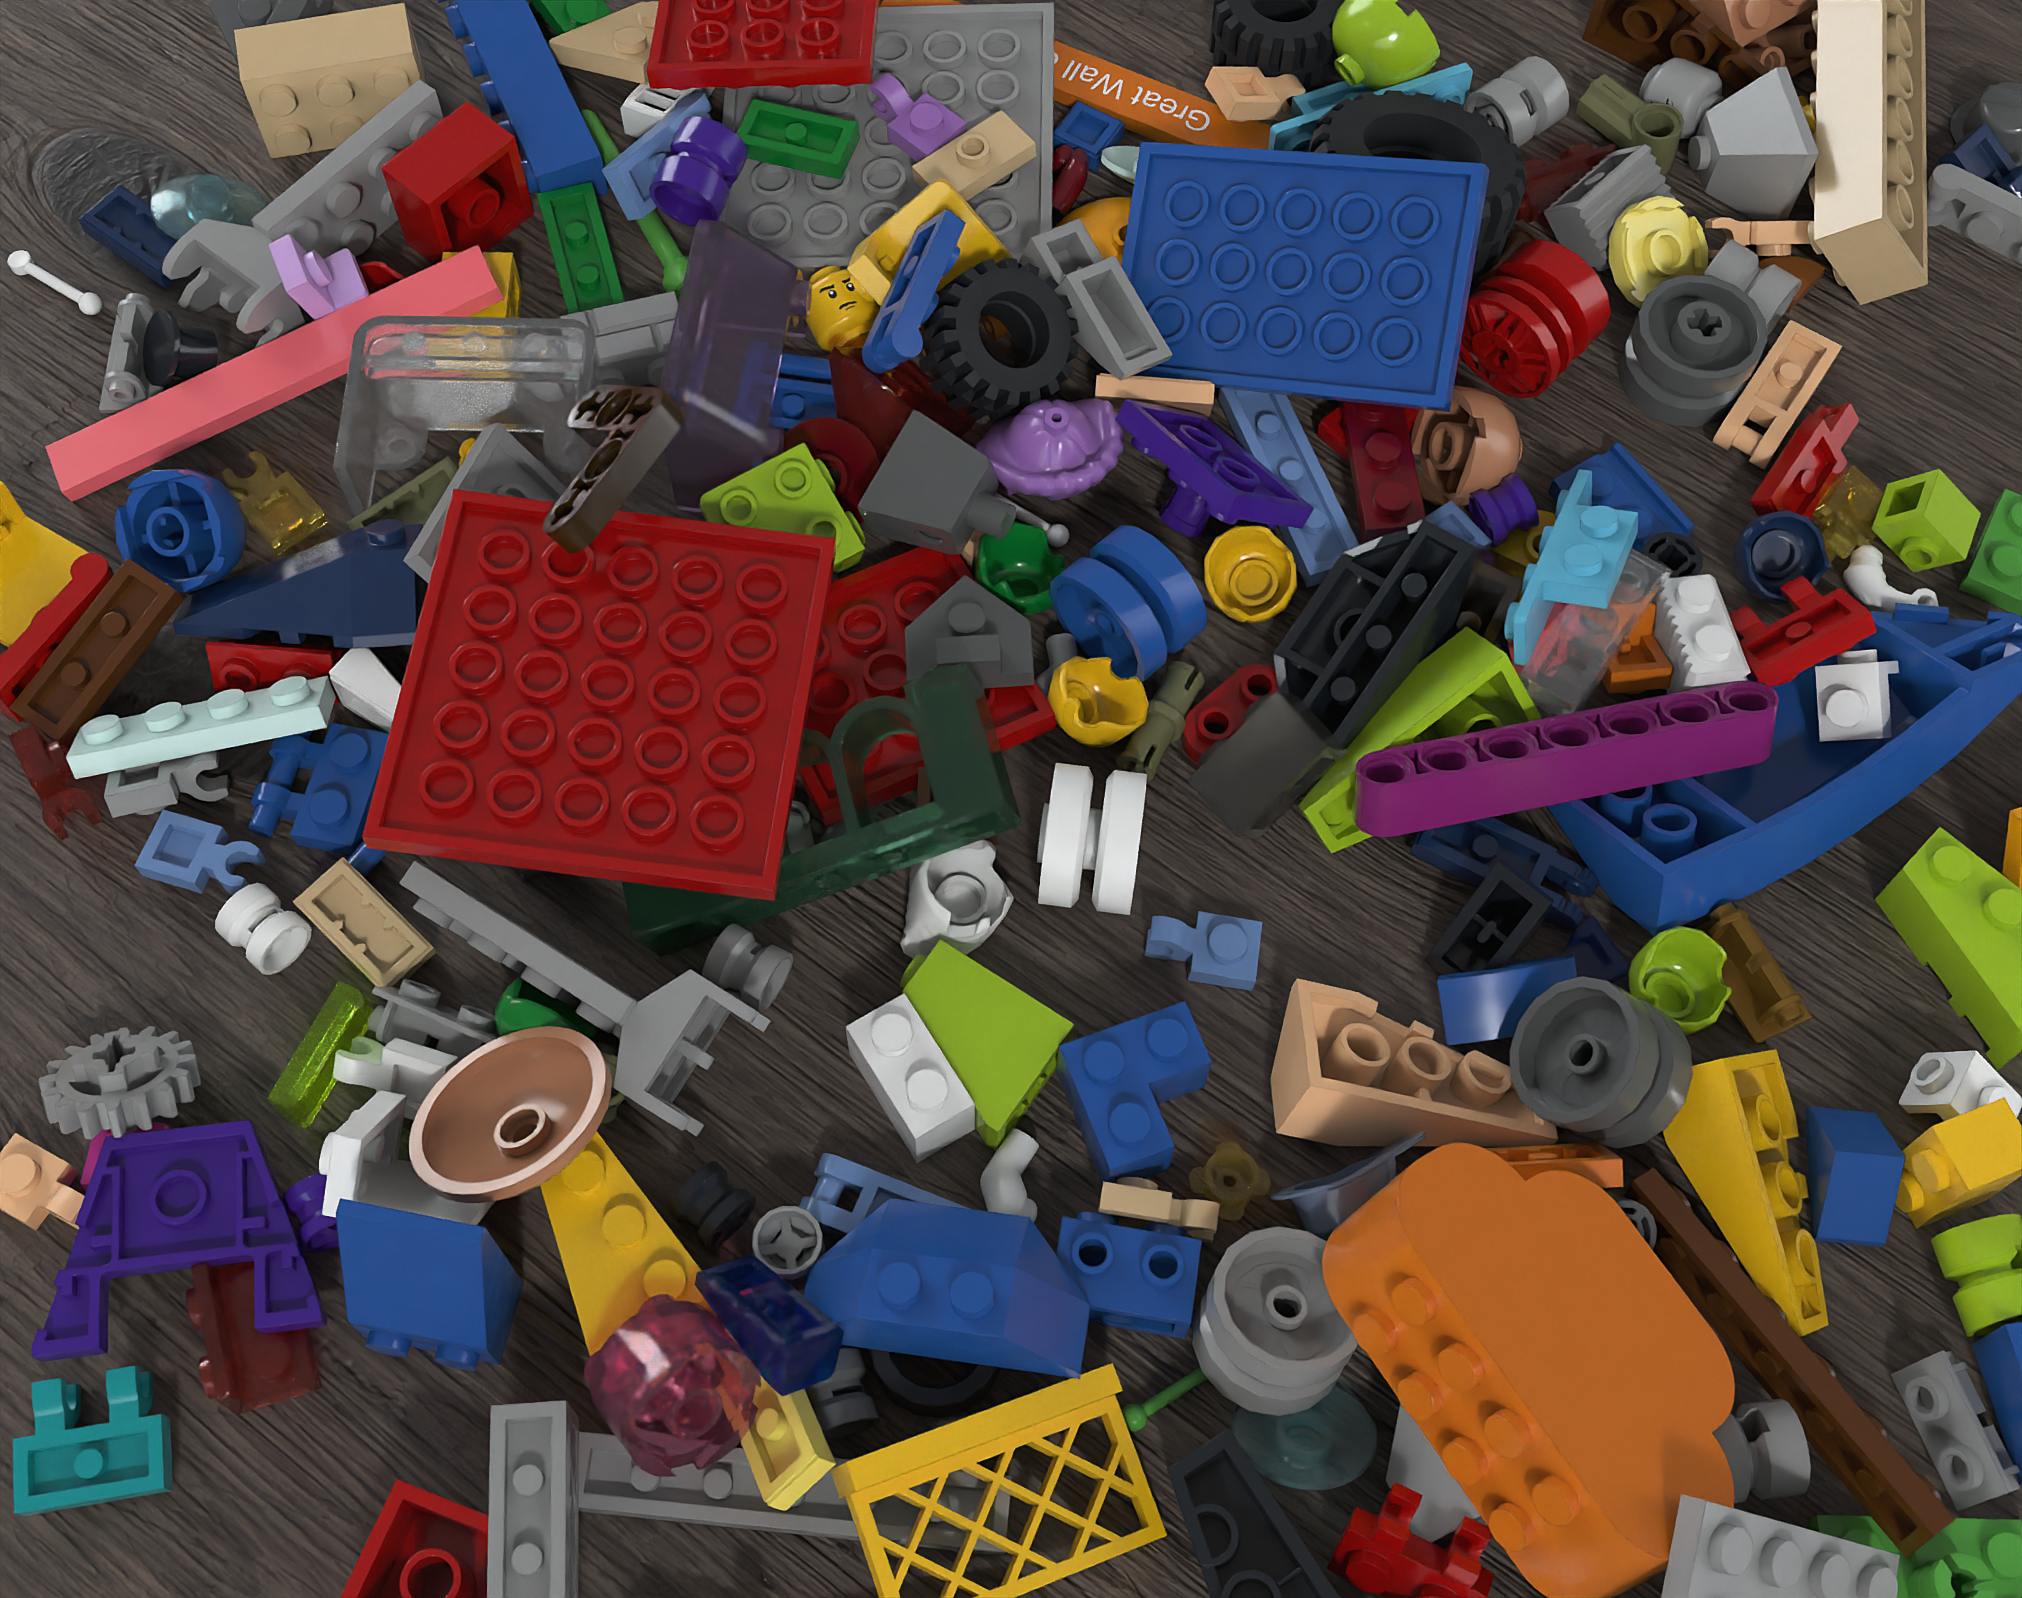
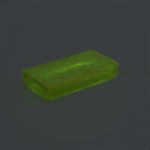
M338 981L267 1097L269 1102L286 1121L304 1129L311 1125L337 1081L333 1077L336 1052L344 1050L351 1053L352 1039L356 1036L363 1037L368 1030V1022L373 1010L359 989Z

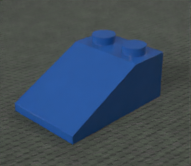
M340 1198L335 1213L347 1319L364 1338H367L365 1346L376 1352L398 1357H407L410 1347L436 1352L434 1361L466 1371H475L479 1361L500 1365L524 1283L487 1229L481 1226Z

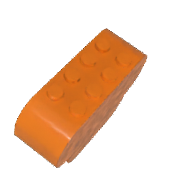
M1449 1143L1432 1150L1413 1162L1331 1233L1323 1251L1322 1271L1326 1289L1334 1306L1353 1332L1357 1343L1367 1352L1393 1389L1404 1410L1414 1419L1442 1459L1448 1473L1458 1482L1484 1519L1494 1539L1505 1549L1526 1580L1547 1598H1615L1666 1571L1681 1494L1734 1508L1735 1495L1731 1469L1720 1444L1712 1434L1713 1431L1725 1422L1734 1403L1735 1382L1728 1355L1715 1332L1620 1206L1594 1182L1578 1174L1563 1170L1544 1171L1525 1181L1510 1164L1495 1153L1473 1144Z

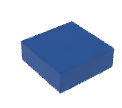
M1077 101L1054 131L1053 152L1059 146L1065 144L1070 145L1074 150L1081 148L1089 155V169L1097 172L1103 164L1101 162L1102 151L1105 148L1116 146L1124 136L1125 123Z

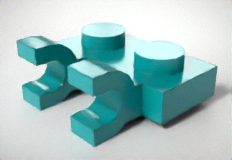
M135 1365L105 1370L106 1391L109 1403V1423L75 1428V1424L79 1420L81 1412V1385L77 1383L66 1385V1379L64 1378L31 1382L35 1435L13 1439L14 1514L28 1516L173 1491L170 1417L163 1414L148 1416L153 1403L154 1385L152 1372L140 1373V1367Z

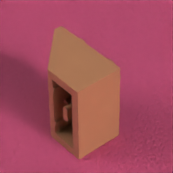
M1690 0L1768 70L1771 71L1776 67L1787 66L1792 78L1812 66L1811 53L1817 50V36L1812 24V12L1818 9L1816 0Z

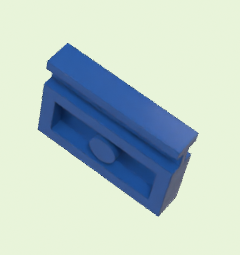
M1620 442L1612 445L1610 451L1603 455L1598 453L1553 479L1547 492L1557 503L1561 490H1570L1578 470L1592 471V506H1608L1616 510L1638 512V533L1621 572V577L1632 572L1649 538L1658 533L1666 532L1682 534L1689 538L1695 526Z

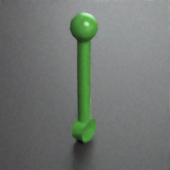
M1197 1368L1140 1405L1136 1403L1125 1405L1121 1412L1128 1431L1137 1432L1145 1427L1148 1416L1206 1381L1208 1378L1202 1373L1201 1368Z

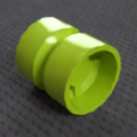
M2012 1213L1983 1218L1949 1229L1931 1239V1245L1944 1278L1959 1284L1960 1288L1954 1294L1953 1302L1967 1337L1985 1336L2005 1324L2022 1322V1218L2020 1214Z

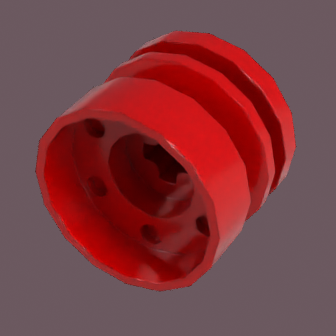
M1542 239L1523 242L1490 275V278H1487L1469 295L1459 353L1466 365L1479 378L1499 392L1520 399L1538 397L1571 365L1572 360L1585 351L1607 328L1611 314L1608 293L1597 273L1578 254L1559 243Z

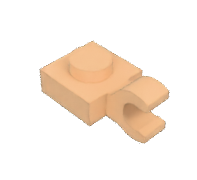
M1213 66L1205 82L1206 88L1226 119L1238 122L1273 119L1283 122L1292 119L1291 107L1286 99L1305 94L1306 92L1296 76L1284 74L1278 77H1264L1258 67Z
M1715 217L1705 221V228L1722 229L1726 234L1725 244L1732 239L1743 246L1756 245V254L1758 256L1791 255V244H1811L1808 235V224L1813 220L1736 221L1728 217ZM1721 249L1708 250V260H1713Z
M15 1133L0 1152V1210L35 1231L49 1213L79 1230V1226L75 1222L85 1196L69 1187L79 1171L66 1161Z

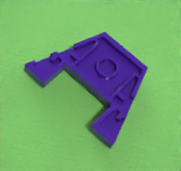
M250 1120L124 1134L120 1138H114V1136L105 1137L75 1222L79 1226L78 1233L65 1269L59 1270L53 1286L58 1289L44 1329H37L32 1344L31 1357L44 1362L107 1354L109 1283L113 1278L254 1261L255 1329L258 1332L267 1334L327 1326V1313L257 1128Z

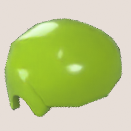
M1676 926L1660 932L1643 946L1631 962L1628 973L1630 993L1634 998L1642 999L1659 1008L1679 1023L1684 1035L1693 1034L1716 1022L1725 1005V1001L1732 993L1731 988L1724 984L1722 977V967L1727 959V954L1717 942L1699 929Z

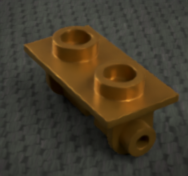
M1732 902L1726 903L1709 914L1711 921L1694 928L1704 931L1726 952L1727 959L1722 967V977L1724 984L1732 990L1726 1001L1754 1045L1812 1018L1802 1002V996L1800 993H1796L1747 919L1748 914L1745 910H1742L1740 907L1736 909Z

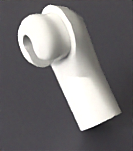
M1012 1128L984 1169L980 1179V1187L987 1211L1030 1217L1034 1223L1037 1217V1206L1033 1200L1027 1198V1192L1021 1175L1037 1152L1039 1145L1033 1138L1018 1129Z

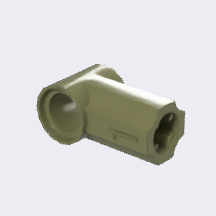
M1606 74L1591 82L1588 90L1578 101L1576 114L1622 149L1644 144L1651 147L1650 154L1656 157L1655 164L1661 167L1660 174H1667L1672 168L1683 130L1684 119L1682 114L1669 104L1659 102L1647 104Z

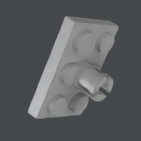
M499 422L485 427L403 561L429 584L453 489L557 502L567 488Z

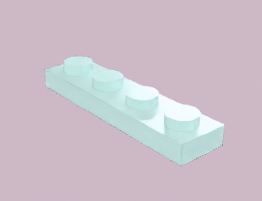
M293 676L276 682L270 688L245 693L240 689L225 690L215 694L207 701L181 705L178 702H166L139 715L119 718L117 715H103L88 721L80 727L66 759L75 779L327 728L336 697L328 676L309 680L302 676Z

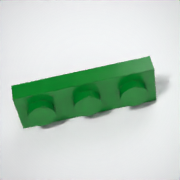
M592 182L537 193L567 313L573 314L625 302Z

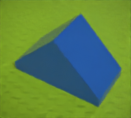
M1809 1106L1805 1110L1811 1227L1814 1241L1882 1247L1886 1244L1905 1162L1904 1154L1877 1113Z

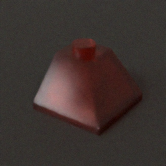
M834 346L829 354L837 419L850 422L861 429L875 445L882 463L913 410L922 413L958 438L969 431L977 421V419L967 417V409L965 407L955 411L946 405L949 395L944 391L936 395L929 386L934 380L926 373H922V370L910 360L900 362L896 367L885 373H875L863 361V348Z

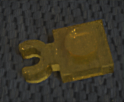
M253 451L249 454L257 470L253 476L244 479L238 478L229 468L222 471V474L231 493L236 498L242 500L239 504L246 521L278 556L327 523L322 509L288 471L275 479L266 457L260 452Z

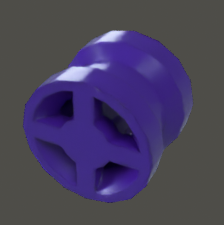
M1510 473L1503 477L1499 485L1489 491L1479 489L1470 493L1468 504L1470 514L1476 526L1492 541L1491 547H1497L1505 543L1508 534L1516 530L1527 532L1539 525V515L1534 500L1525 483L1515 473Z
M320 1172L299 1181L283 1194V1200L289 1216L297 1218L300 1228L297 1237L302 1250L305 1253L312 1254L339 1247L336 1218L322 1215L327 1175L320 1174Z

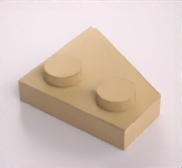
M641 1L552 38L548 42V46L556 63L646 84L649 81L646 70L659 2Z

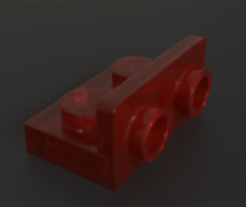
M254 1261L241 1262L216 1270L207 1262L191 1266L195 1288L186 1291V1305L194 1328L197 1331L203 1330L207 1355L199 1358L198 1367L202 1386L209 1399L216 1398L221 1405L234 1414L240 1415L322 1388L309 1328L261 1334L255 1329Z

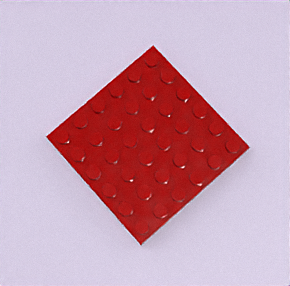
M453 489L362 835L367 848L775 901L836 556V539L617 510L589 545L577 553L569 554L543 531L544 520L556 502Z

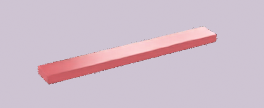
M478 245L473 246L45 446L61 492L71 502L76 501L504 300Z

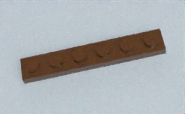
M1654 1167L1634 1179L1623 1197L1640 1203L1653 1215L1657 1228L1656 1243L1653 1248L1654 1253L1698 1311L1773 1400L1783 1399L1789 1402L1800 1420L1806 1440L1904 1557H1909L1956 1519L1944 1507L1941 1496L1934 1485L1924 1476L1914 1472L1890 1444L1889 1437L1879 1421L1861 1410L1838 1383V1378L1831 1365L1823 1357L1813 1353L1789 1326L1782 1308L1772 1298L1760 1292L1739 1267V1262L1733 1251L1724 1242L1715 1239L1694 1215L1685 1195L1677 1187L1668 1184Z

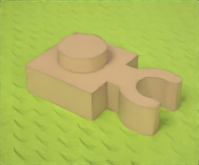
M1121 1177L1117 1179V1184L1103 1181L1098 1212L1115 1217L1118 1220V1226L1145 1230L1146 1225L1151 1223L1171 1224L1186 1230V1237L1201 1239L1202 1242H1213L1214 1233L1217 1231L1220 1204L1199 1199H1173L1172 1192L1158 1190V1185L1153 1181L1138 1177Z

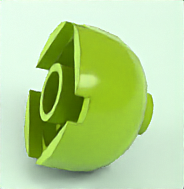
M1345 0L1337 10L1332 24L1333 47L1339 57L1334 61V65L1341 77L1354 87L1362 83L1367 88L1378 91L1424 76L1437 63L1435 61L1440 57V49L1434 34L1416 9L1407 16L1395 4L1398 0Z

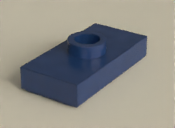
M119 184L78 219L86 234L165 289L176 280H171L164 275L162 267L169 251L188 231Z

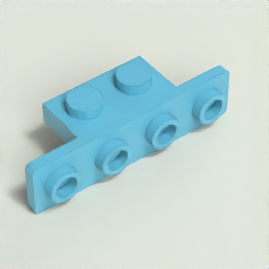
M1465 62L1378 91L1371 90L1362 83L1354 87L1346 81H1342L1292 98L1291 106L1293 118L1274 124L1270 128L1268 150L1308 152L1313 132L1321 117L1339 102L1347 98L1354 100L1362 93L1373 92L1375 95H1383L1386 90L1401 91L1403 95L1414 96L1418 92L1429 94L1431 99L1446 102L1448 99L1461 104V109H1463L1465 99L1468 97L1473 70Z
M1579 469L1570 490H1561L1556 505L1554 527L1545 526L1541 536L1539 561L1537 564L1529 563L1526 568L1522 585V599L1520 603L1512 602L1509 606L1505 621V639L1513 640L1514 664L1528 666L1555 602L1607 609L1638 533V512L1616 510L1608 506H1592V471Z

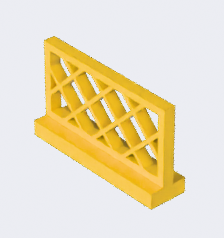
M1113 1363L1081 1374L1080 1379L1070 1378L852 1459L830 1470L839 1498L846 1497L879 1598H901L899 1589L910 1564L946 1582L939 1598H953L957 1588L972 1595L973 1597L971 1598H1015L1167 1536L1115 1395L1123 1391ZM1099 1416L1103 1420L1112 1445L1102 1469L1069 1452L1080 1424ZM1064 1430L1058 1446L1043 1439L1046 1436ZM1025 1444L1052 1458L1038 1494L1004 1478L1015 1448ZM999 1455L993 1471L977 1464ZM1064 1464L1097 1480L1083 1517L1050 1501ZM1118 1464L1124 1480L1114 1475ZM960 1469L987 1483L972 1521L937 1503L949 1473ZM933 1480L926 1497L910 1490L912 1487ZM1109 1487L1132 1499L1142 1529L1120 1537L1095 1524ZM998 1489L1033 1506L1018 1544L983 1527ZM894 1495L920 1508L905 1547L879 1535L869 1505L870 1503ZM1044 1512L1078 1529L1067 1559L1057 1563L1029 1550ZM931 1514L967 1532L951 1571L915 1553ZM1090 1536L1104 1542V1544L1084 1552ZM978 1538L1013 1555L1001 1585L991 1590L962 1577ZM885 1552L899 1558L893 1573ZM1024 1561L1040 1569L1018 1578Z

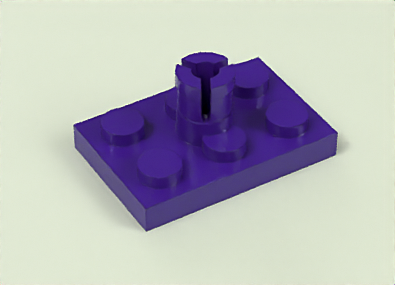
M1126 399L1115 418V421L1133 436L1131 443L1136 449L1150 457L1160 459L1169 467L1167 475L1176 483V487L1168 502L1163 505L1159 515L1166 525L1185 536L1192 537L1194 535L1196 538H1200L1207 527L1206 523L1211 515L1229 524H1236L1238 519L1252 521L1270 530H1274L1276 525L1302 529L1314 509L1204 414Z

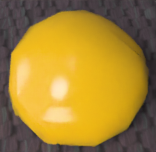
M1236 525L1216 537L1204 558V582L1215 606L1228 617L1239 622H1265L1286 609L1297 589L1296 562L1291 550L1269 528L1261 525Z
M1075 656L1067 660L1054 670L1047 696V701L1055 713L1056 723L1075 741L1089 747L1103 748L1114 744L1145 723L1149 709V702L1143 683L1135 676L1129 678L1118 677L1111 669L1112 659L1109 657L1086 659Z

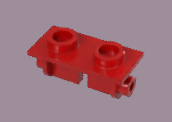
M246 638L221 639L219 642L207 641L205 645L216 694L230 689H240L245 693L270 688L276 682L293 676H302L306 680L328 676L336 697L334 704L339 705L340 703L338 694L330 680L329 671L347 652L345 649L334 647V642L291 644L290 648L281 647L280 641Z

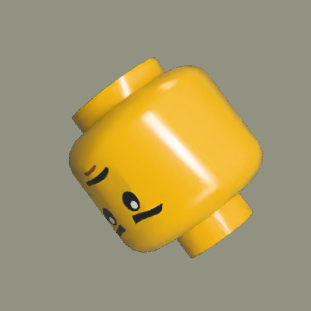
M834 265L825 267L811 276L809 279L810 287L803 293L799 306L818 346L829 352L837 351L839 356L845 357L862 351L881 306L876 301L873 303L866 301L854 288L850 280L851 273L849 270H840L839 266Z

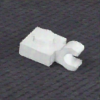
M356 1036L352 1039L351 1053L344 1050L336 1052L333 1077L344 1083L376 1089V1093L383 1090L407 1095L404 1117L414 1120L428 1093L457 1064L458 1057L396 1037L386 1046H383L373 1039Z

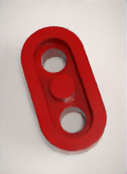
M1251 664L1238 669L1187 714L1185 718L1186 726L1182 734V745L1191 760L1199 765L1210 768L1226 766L1235 761L1281 720V705L1275 669L1262 664ZM1250 687H1260L1265 689L1268 694L1256 696L1248 689ZM1215 723L1221 725L1225 731L1220 734H1213L1207 731L1205 726Z

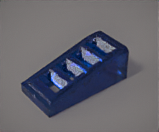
M748 1255L697 1272L694 1285L760 1375L778 1394L786 1396L827 1380L834 1374L844 1330L755 1255ZM749 1288L753 1290V1292L745 1295L740 1293Z

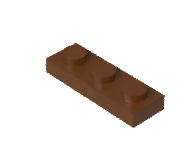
M127 558L9 708L51 738L69 748L80 727L91 720L185 598L175 589Z

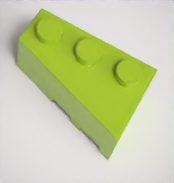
M1939 827L1875 898V901L1921 965L1930 964L1952 995L1948 1002L1959 1018L1966 1015L1990 1049L1985 1054L1998 1071L2022 1051V890L1947 831Z

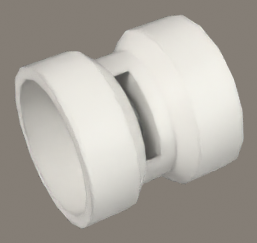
M255 883L239 890L227 900L215 920V930L231 946H243L246 949L248 961L262 974L271 975L288 967L300 956L311 938L312 929L296 912L283 911L280 908V899L265 884Z

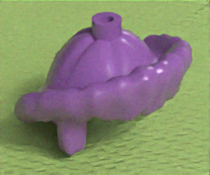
M1088 398L1073 402L1058 399L1052 402L1040 400L994 424L983 435L982 440L976 443L974 448L987 456L993 463L997 479L1002 483V487L1008 496L1014 493H1022L1024 495L1046 497L1050 501L1075 497L1078 494L1084 493L1089 487L1099 484L1109 471L1118 464V457L1124 450L1123 442L1125 437L1124 429L1115 421L1118 413L1114 411V406L1107 400L1103 401L1099 398Z

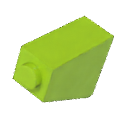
M940 939L928 956L920 953L912 960L901 978L900 987L903 988L902 994L905 993L975 1103L976 1130L985 1144L994 1151H997L1010 1129L1016 1127L1056 1070L1059 1045L1072 1041L1074 1024Z

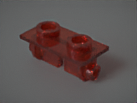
M1584 143L1560 154V161L1545 166L1541 158L1524 163L1527 171V184L1515 220L1531 223L1544 218L1543 210L1551 207L1550 204L1558 201V198L1562 196L1560 190L1565 189L1567 191L1571 189L1572 185L1578 183L1579 179L1586 176L1587 172L1600 164L1599 161L1616 149L1615 144L1593 150L1591 143Z

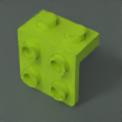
M805 443L706 492L700 500V510L707 522L835 538L836 556L833 571L837 577L857 567L865 550L863 546L865 537L859 523L850 511L844 513L833 493L835 485L828 469L820 459H813Z

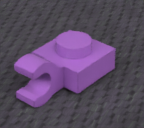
M884 73L870 85V90L880 97L872 105V110L882 120L889 122L887 125L888 140L917 162L967 132L966 121L926 92L914 102L908 96L903 85L888 73Z

